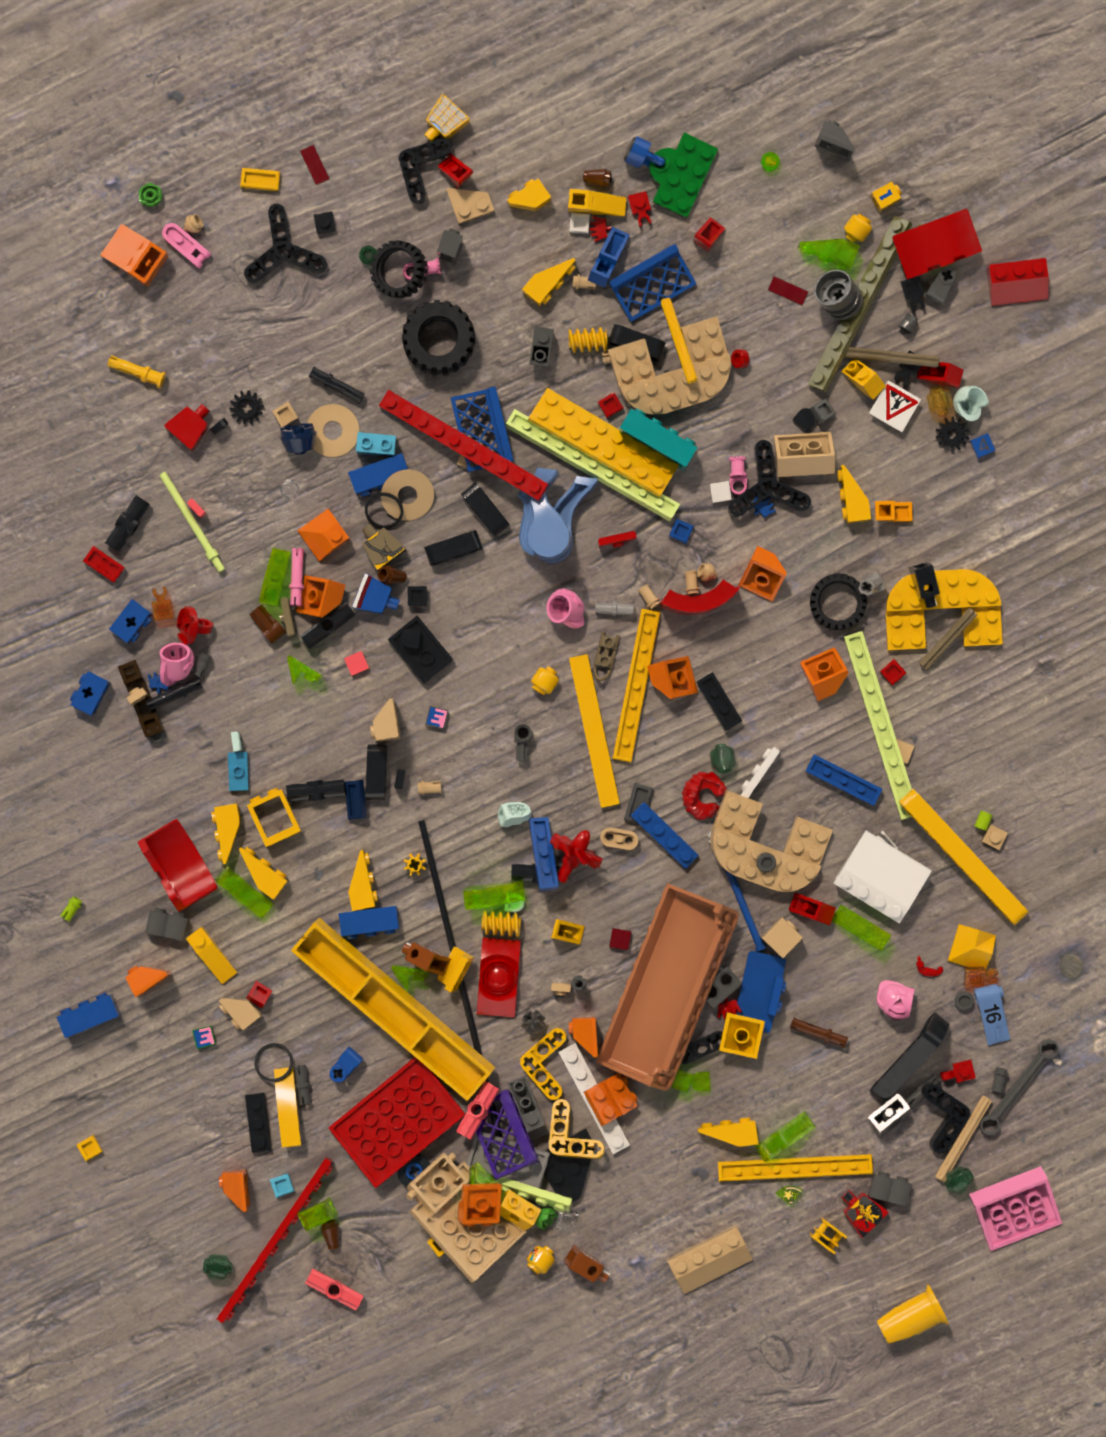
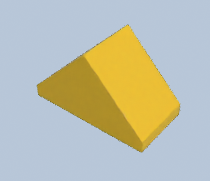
M556 919L551 938L580 945L585 926Z

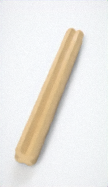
M981 1096L935 1175L940 1181H946L992 1102L988 1097Z

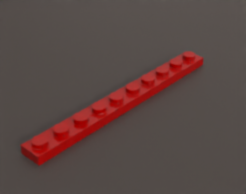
M389 389L379 404V407L538 501L541 500L549 486L548 483Z
M326 1157L217 1317V1320L222 1324L225 1319L229 1321L235 1313L232 1310L235 1304L240 1305L246 1297L244 1291L247 1287L252 1288L257 1280L254 1277L257 1272H263L268 1264L265 1260L269 1255L273 1257L279 1248L276 1245L280 1239L284 1241L290 1232L287 1229L290 1223L295 1224L300 1217L298 1212L301 1207H307L311 1201V1198H309L311 1192H317L322 1185V1182H320L322 1176H328L333 1166L330 1164L333 1160Z

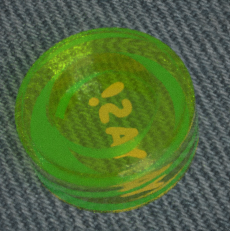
M767 152L762 156L761 167L765 171L773 172L779 167L780 158L776 153Z

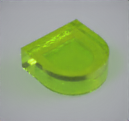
M709 1071L696 1072L692 1075L690 1083L694 1090L710 1091Z

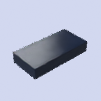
M364 780L344 782L348 820L367 818Z

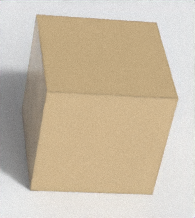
M780 917L761 936V939L781 958H784L803 937L789 920L785 921Z

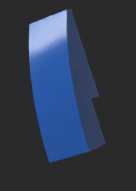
M612 227L590 272L589 281L604 288L606 287L630 234Z

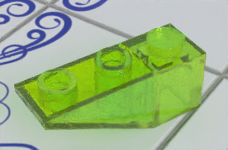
M845 239L803 241L799 243L797 248L801 249L800 252L805 255L811 256L813 254L818 256V260L824 263L832 262L836 264V268L846 271V269H851L860 246Z
M272 548L258 601L260 604L279 608L291 551Z
M523 881L467 886L463 890L465 910L488 908L526 900Z

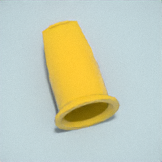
M929 1284L926 1285L927 1288L924 1292L901 1303V1305L877 1320L887 1343L890 1344L918 1335L940 1323L949 1325Z

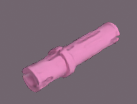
M292 548L291 584H289V589H291L290 606L294 607L296 605L297 607L302 606V590L304 589L302 584L303 548H298V550Z

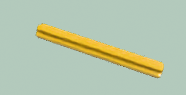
M670 298L662 299L661 305L687 383L697 382V376Z

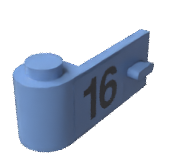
M995 983L974 989V996L980 1009L987 1044L992 1045L1010 1040L1001 1000L1004 997L1002 987H998Z

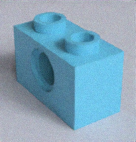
M358 432L356 452L357 454L393 457L396 454L397 437L394 435Z

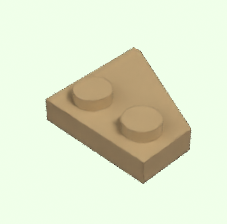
M454 188L446 189L458 224L495 212L487 192Z

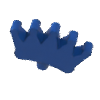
M757 495L755 496L753 503L757 501ZM770 498L753 507L756 509L754 512L755 516L760 513L765 518L776 511V509L770 510L774 505L773 503L767 506Z
M156 672L153 673V678L148 674L149 687L151 689L157 688V693L161 692V688L169 690V686L161 683L160 674L158 678Z

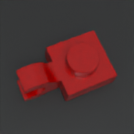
M971 1059L952 1063V1070L940 1072L943 1081L955 1078L956 1083L976 1078Z

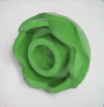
M147 183L139 190V200L147 207H154L162 200V190L153 183Z
M553 1208L541 1209L535 1221L537 1227L545 1230L546 1226H551L554 1218L557 1217L556 1210Z

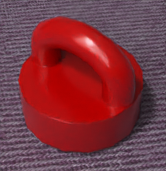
M744 349L734 350L731 354L733 367H748L750 361L748 352Z

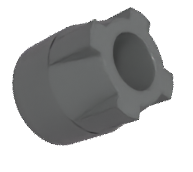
M907 313L898 327L902 331L911 334L918 322V318Z

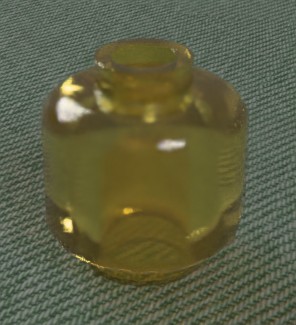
M944 386L932 388L926 395L930 412L937 413L938 416L949 413L948 409L953 407L950 390L944 388Z

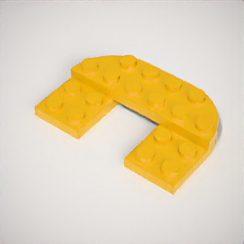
M967 569L935 571L940 594L935 595L937 606L926 608L924 599L917 597L911 574L898 581L887 597L885 605L887 651L926 649L924 610L961 608L963 615L971 608L977 613V617L963 631V647L1003 644L1000 595L994 584L981 573ZM929 584L925 585L924 591L929 588Z

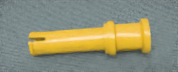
M113 355L108 360L107 367L140 378L143 383L149 382L157 385L159 389L164 384L165 372L154 371L149 366L144 368Z

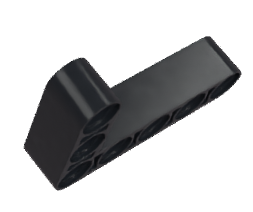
M934 1012L925 1022L919 1036L876 1081L869 1092L885 1104L943 1041L950 1024Z

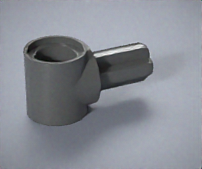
M526 724L518 725L514 731V742L517 743V761L528 760V743H531L532 731ZM520 728H526L529 731V735L526 738L518 736L517 732Z

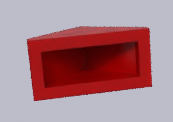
M710 217L695 234L693 242L709 252L724 232L725 227Z

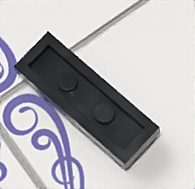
M713 672L696 682L725 731L742 722V719Z
M265 1092L245 1095L251 1151L252 1153L271 1151Z

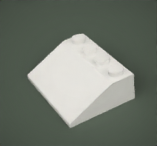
M865 831L836 875L834 884L900 923L932 870L870 832Z

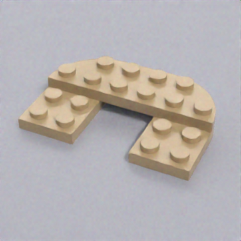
M718 316L680 327L697 376V382L692 384L687 383L683 368L655 375L644 338L608 349L619 391L627 403L647 414L658 415L707 401L717 395L725 386L731 369L730 354L727 352Z
M726 790L710 835L711 850L718 864L724 870L739 878L775 891L791 892L808 885L821 869L820 863L833 830L796 816L783 852L751 841L750 837L763 803ZM763 852L772 854L776 859V866L770 872H763L756 866V858Z

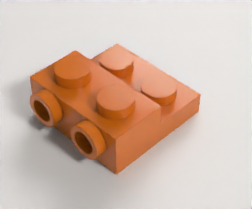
M620 1073L613 1074L583 1092L601 1126L637 1107V1097L633 1092L629 1091L627 1087L628 1080Z
M500 1183L462 1184V1200L459 1201L458 1221L466 1227H473L474 1224L492 1226L493 1223H499L502 1185Z

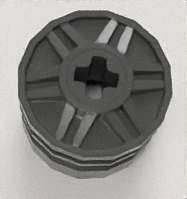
M828 271L815 284V298L831 318L846 320L853 317L860 310L863 303L862 291L845 271Z

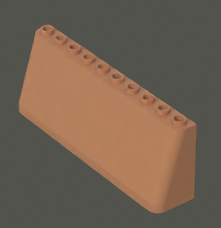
M667 883L666 888L662 892L660 903L655 909L652 923L648 927L646 938L641 945L638 958L634 962L632 973L626 982L624 993L619 999V1005L612 1017L610 1028L605 1034V1040L598 1052L596 1063L650 1087L663 1091L671 1088L738 922V911Z

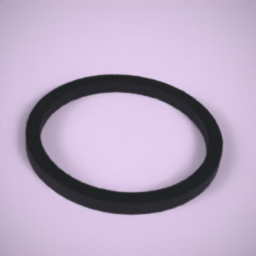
M385 492L377 493L366 502L365 515L373 526L388 529L396 526L401 521L403 506L396 496ZM380 496L394 499L400 507L399 518L389 525L375 523L368 514V505L373 499Z
M267 1044L255 1056L254 1065L256 1072L266 1081H281L292 1070V1054L281 1044ZM272 1046L284 1049L290 1057L288 1071L283 1076L275 1079L263 1076L257 1065L261 1052Z

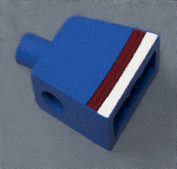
M364 573L352 608L384 614L386 607L396 611L400 600L390 596L392 592L391 587Z

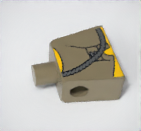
M369 524L362 530L368 538L362 544L377 572L381 567L388 565L406 551V548L384 527L377 532Z

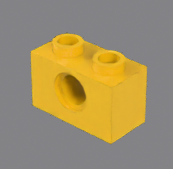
M511 1190L501 1194L500 1216L524 1231L531 1228L541 1209Z

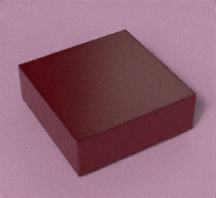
M612 928L609 947L628 950L631 931Z

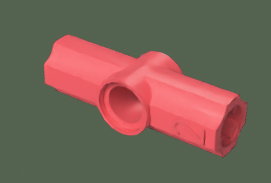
M484 1081L474 1101L468 1105V1111L456 1132L472 1140L481 1122L488 1116V1110L500 1089ZM478 1106H481V1107H482L481 1113L478 1114V1115H475V1114H474L475 1108L478 1107Z
M314 1268L305 1284L322 1292L330 1299H335L355 1311L364 1295L347 1287L339 1280H334ZM331 1285H337L340 1289V1292L338 1294H332L329 1290V1287Z

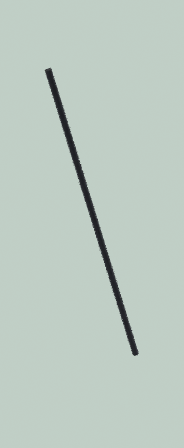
M422 820L418 824L451 953L456 945L425 820ZM463 978L459 990L474 1049L482 1055ZM493 1102L491 1110L496 1112L495 1103ZM490 1112L493 1126H495L498 1116ZM496 1130L495 1135L503 1137L502 1132Z

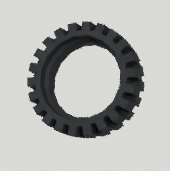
M396 240L389 241V244H383V248L376 250L378 254L373 255L374 262L371 261L370 266L373 267V269H370V274L373 275L371 280L375 282L374 286L381 293L393 298L403 299L411 297L412 293L416 294L418 292V288H422V281H426L427 278L424 277V274L428 273V269L425 268L428 265L424 261V254L421 253L422 251L419 248L405 241ZM394 252H407L414 261L413 276L405 286L393 288L384 279L383 269L385 262Z
M840 573L822 578L814 586L810 596V608L815 620L825 628L832 630H845L856 625L863 617L867 607V595L861 594L858 589L860 582L852 576ZM836 583L849 586L857 597L855 612L851 617L839 621L828 618L820 608L821 593L826 587Z

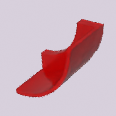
M967 208L892 237L907 279L982 252Z
M723 579L714 589L701 595L687 596L669 590L659 606L681 615H701L725 605L738 592L740 586L738 585L736 588Z
M178 819L171 821L138 841L143 855L154 872H157L161 879L160 882L178 912L217 890L218 886L208 867Z

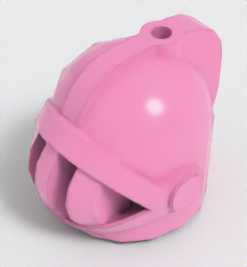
M565 588L557 589L553 592L546 607L550 620L555 623L565 624L574 629L582 627L584 625L583 613L585 610L581 598L575 592Z
M171 643L160 650V681L162 684L171 686L177 681L185 679L190 674L194 665V653L188 645Z
M882 981L877 992V1004L888 1017L894 1020H904L910 1016L915 989L894 981Z

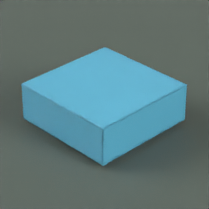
M289 1173L270 1179L276 1198L295 1191Z

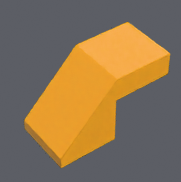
M875 501V521L912 522V502Z

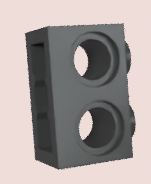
M722 966L719 967L712 987L716 988L717 993L714 997H707L706 999L713 1009L743 984L728 966L724 968ZM724 974L731 976V982L727 985L721 983V976Z

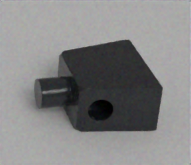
M925 562L909 567L917 597L924 599L926 608L937 606L935 595L940 594L933 565ZM929 584V588L924 591L925 585Z

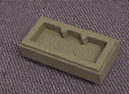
M287 597L280 598L283 611L279 613L281 624H285L288 637L295 636L296 631L289 599Z

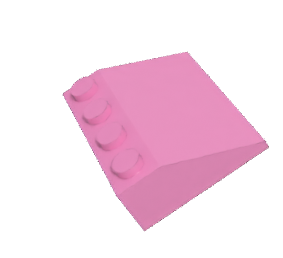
M1041 1166L969 1194L990 1251L1062 1224L1049 1180Z

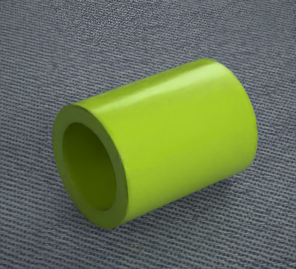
M980 810L974 827L987 831L993 815Z

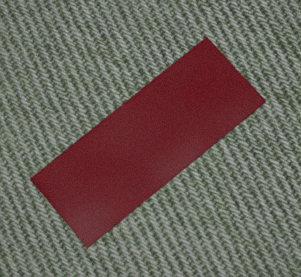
M314 145L300 151L316 185L330 179Z
M775 276L768 288L769 291L800 305H803L808 291Z

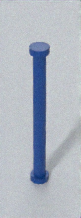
M725 870L756 945V952L767 948L766 944H763L735 875Z

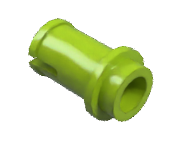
M75 896L68 899L69 903L60 914L62 918L65 917L64 919L71 922L77 910L82 908L81 904L83 902Z

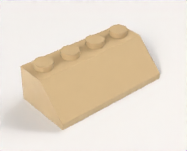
M734 1225L668 1258L667 1262L683 1293L686 1294L753 1260L737 1226Z

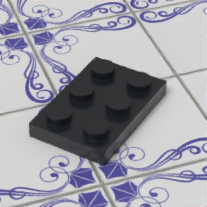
M418 615L388 638V641L424 684L454 660ZM410 628L421 629L419 649L407 648L402 644L401 634L404 630Z

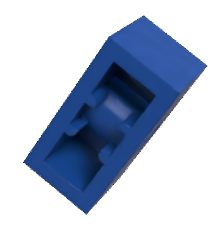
M131 599L109 630L126 643L130 644L131 641L134 643L140 636L139 631L143 626L146 628L151 622L152 613ZM129 619H131V620H134V619H135L134 622L136 623V626H132V625H131V626L129 627L130 623L128 622V620H129Z
M89 671L87 674L83 673L79 680L81 685L78 691L75 690L70 698V701H72L71 706L94 716L111 682ZM91 689L93 695L86 698L85 690Z

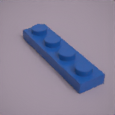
M813 754L805 772L872 806L875 805L882 791V788Z
M642 802L630 815L684 869L699 856L645 802Z
M548 817L529 818L528 822L539 891L558 890L559 884L553 845L549 843L551 840Z

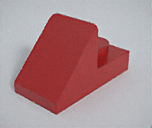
M452 154L437 166L443 174L451 179L457 189L474 173L472 169Z

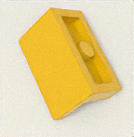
M453 947L449 955L451 960L444 975L437 977L438 981L446 985L444 989L450 993L457 991L474 959L473 956L458 947Z

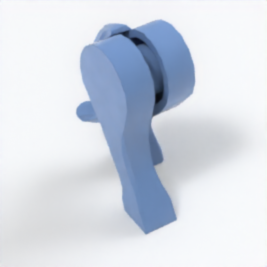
M536 468L535 476L548 483L549 486L540 501L523 491H520L518 494V498L523 501L524 506L519 533L520 545L525 552L532 556L536 555L543 562L549 564L560 563L566 560L573 549L572 521L575 510L582 500L595 489L599 482L596 478L576 476L572 486L558 500L556 505L552 507L547 498V491L559 477V472L553 469Z

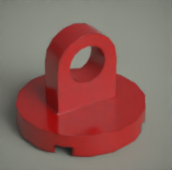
M185 606L179 611L177 618V628H180V633L177 634L178 639L183 644H193L197 634H209L212 632L213 623L207 619L198 618L196 610L192 606Z

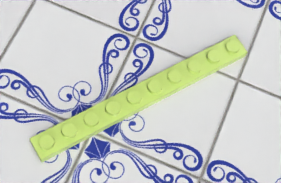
M514 409L505 424L506 428L589 476L598 479L601 483L669 522L671 521L680 506L679 503L664 494L659 498L528 421V416Z
M860 631L843 638L900 819L903 820L911 816L899 804V801L912 788L863 632Z

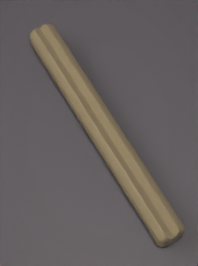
M849 347L845 355L847 358L938 367L940 362L938 356Z

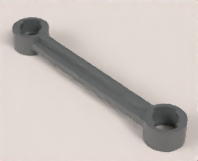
M1044 1039L1039 1043L1038 1054L992 1113L983 1116L979 1127L983 1133L993 1135L998 1132L1000 1128L999 1121L1044 1063L1048 1059L1057 1056L1059 1047L1055 1041ZM1048 1043L1053 1044L1055 1051L1052 1055H1044L1042 1053V1046ZM995 1120V1129L993 1131H985L982 1126L983 1121Z

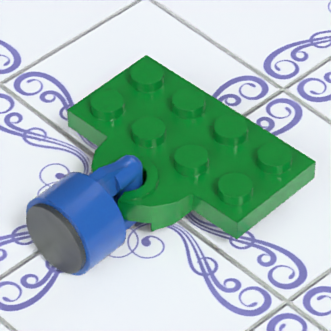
M684 132L676 149L662 148L652 153L649 151L651 142L638 136L633 137L624 155V162L638 169L642 164L649 167L650 177L659 184L652 203L687 218L718 148Z

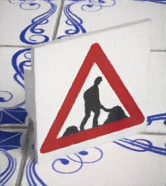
M888 380L886 387L880 393L869 414L903 432L921 399Z

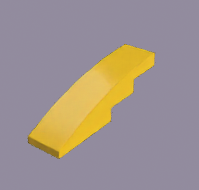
M289 1067L274 1069V1077L279 1078L283 1076ZM292 1067L290 1074L286 1078L275 1082L282 1148L301 1145L294 1069Z

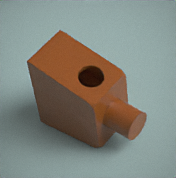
M415 942L412 944L406 943L402 948V953L406 954V961L427 972L441 976L444 975L451 958Z
M573 1245L564 1259L569 1269L593 1283L596 1279L605 1283L610 1276V1273L603 1269L604 1265L598 1259L576 1245Z

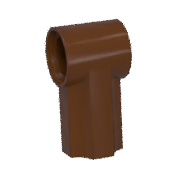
M262 604L249 614L262 629L261 632L271 644L287 633Z

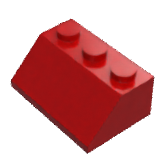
M1046 258L991 264L986 268L991 306L1048 299L1049 276Z

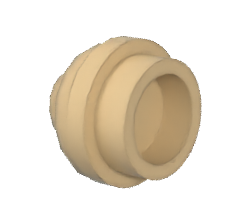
M197 214L187 216L184 223V231L191 233L200 232L204 226L201 218Z
M702 563L698 568L697 577L701 581L706 582L716 579L717 573L712 564Z

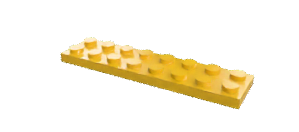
M549 388L546 389L528 418V421L659 498L679 464L626 433H620L619 429Z

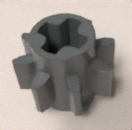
M538 1010L534 1012L528 1011L522 1017L523 1024L521 1027L530 1035L533 1032L539 1033L544 1029V1020L546 1018Z

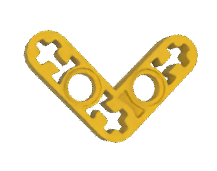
M561 1028L552 1029L523 1054L520 1059V1065L523 1070L551 1100L560 1098L562 1087L541 1062L565 1042L566 1033ZM554 1032H561L563 1034L561 1036L562 1041L556 1040L553 1042L555 1047L552 1048L545 1039L549 1037V1040H552ZM540 1044H546L549 1047L547 1054L542 1055L538 1052L537 1048ZM525 1057L528 1059L532 1057L534 1059L532 1064L535 1067L537 1064L540 1066L533 1074L529 1072L532 1070L529 1065L524 1066ZM539 1071H544L547 1075L546 1080L543 1082L536 1080L535 1075ZM549 1079L553 1081L550 1083L553 1088L556 1086L559 1088L557 1096L554 1094L549 1095L550 1089L547 1086L545 1089L542 1087Z
M563 1099L555 1101L552 1107L549 1138L550 1151L556 1156L590 1159L603 1157L605 1147L600 1141L568 1138L571 1106ZM561 1104H563L564 1107L567 1108L566 1110H563L562 1113L563 1118L566 1117V1120L561 1118L555 1119L556 1116L560 1117V1111L557 1109V1107H560ZM560 1122L564 1123L565 1130L561 1133L556 1132L555 1125ZM557 1142H560L562 1146H567L566 1142H569V1153H566L567 1150L565 1148H560L559 1151L556 1152V1149L553 1148V1145H557ZM575 1143L582 1145L580 1153L572 1151V1146ZM587 1143L589 1148H595V1145H598L601 1151L594 1154L592 1150H587L588 1154H585V1144Z

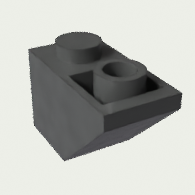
M535 326L529 365L548 367L554 329Z

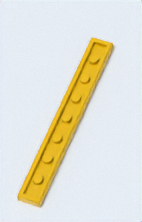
M641 609L612 758L615 760L632 761L649 674L647 666L651 663L660 612Z
M588 654L571 657L569 662L600 806L604 808L618 805L620 803Z
M872 1154L718 1162L719 1181L873 1174Z

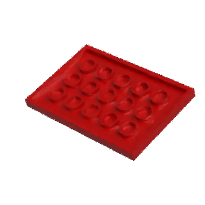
M414 1057L328 1128L372 1185L378 1188L466 1114L434 1073Z

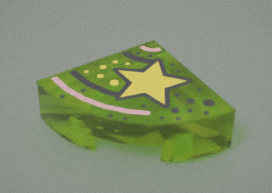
M789 1185L777 1190L776 1194L792 1205L803 1189L798 1186Z

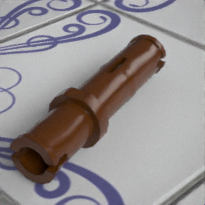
M793 1017L790 1029L821 1039L826 1044L829 1042L845 1048L848 1040L847 1036L832 1032V1029L828 1028L827 1030Z

